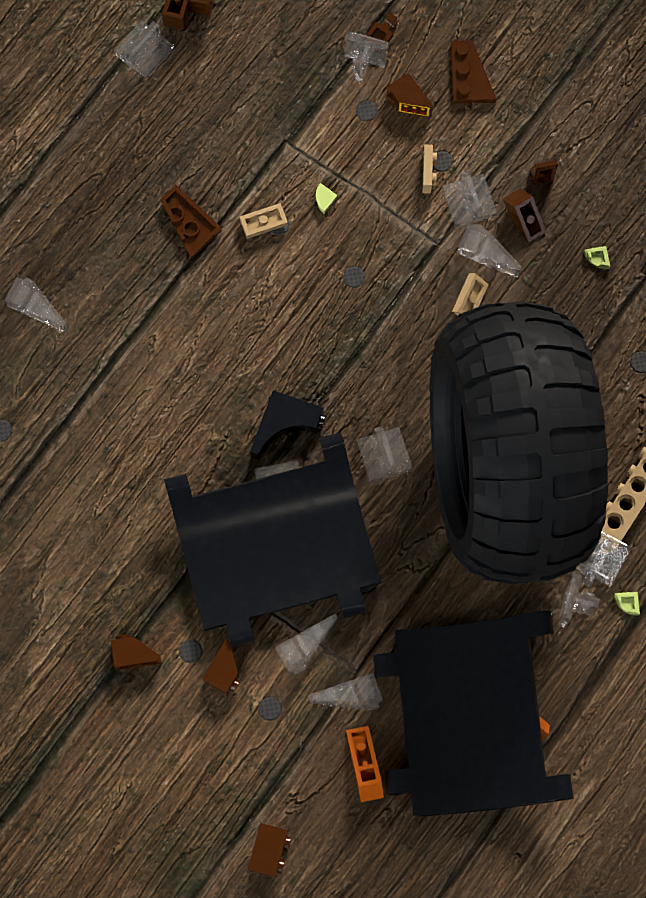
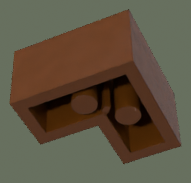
M166 0L162 12L163 25L184 30L189 12L210 16L215 0Z
M260 823L248 871L276 878L277 873L282 874L285 860H282L281 857H283L284 852L288 853L292 840L288 836V830Z

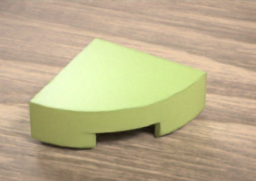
M320 183L316 190V202L320 211L325 214L338 198V195Z
M606 246L584 250V255L590 264L600 269H610Z
M638 592L614 594L615 601L621 610L630 615H640Z

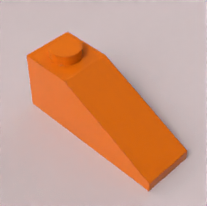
M369 726L346 730L361 802L384 798L381 776Z

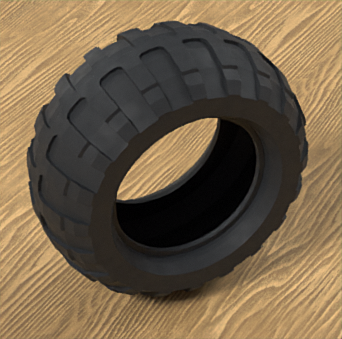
M529 302L485 304L460 313L457 319L447 323L434 344L429 382V413L435 482L441 516L448 542L456 559L468 572L479 575L483 580L505 584L550 581L576 570V566L586 562L594 552L601 539V532L605 524L608 497V450L598 378L595 373L590 350L583 339L582 333L565 314L554 311L550 306Z

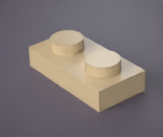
M424 144L422 193H431L432 186H436L437 173H432L433 166L437 165V153L433 152V145Z
M281 203L239 217L246 239L288 225Z
M469 273L452 312L458 316L460 313L479 307L489 284L476 273Z

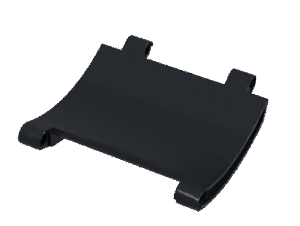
M341 432L319 438L324 455L323 462L196 496L191 494L186 473L164 479L204 631L227 625L233 649L255 643L249 619L333 596L338 597L343 617L348 618L366 613L360 589L382 583L364 524Z
M537 611L502 619L461 625L395 630L397 653L373 655L375 679L390 676L399 677L408 768L384 771L386 794L400 795L411 793L413 816L425 817L480 812L574 799L571 774L546 777L530 640H535L538 636L554 634L551 611Z

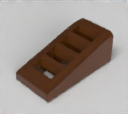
M558 162L538 163L530 168L532 185L553 182Z

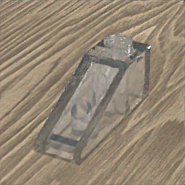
M468 223L457 254L518 278L522 266L483 226Z
M17 277L5 298L7 306L67 333L68 327L66 322L36 286V283L29 278L21 279Z
M336 614L275 647V651L289 675L293 672L297 675L307 669L306 665L310 663L337 623Z
M371 673L308 695V701L312 704L358 710L365 708L366 711H370L379 707L378 703L382 702V696L375 676Z

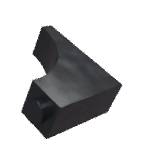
M273 390L250 450L251 457L259 460L266 447L284 434L297 431L317 433L318 427L323 428L325 423L324 407Z

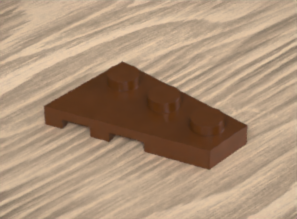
M473 40L451 41L453 104L496 103L495 94Z
M177 185L160 199L191 260L222 231V227Z

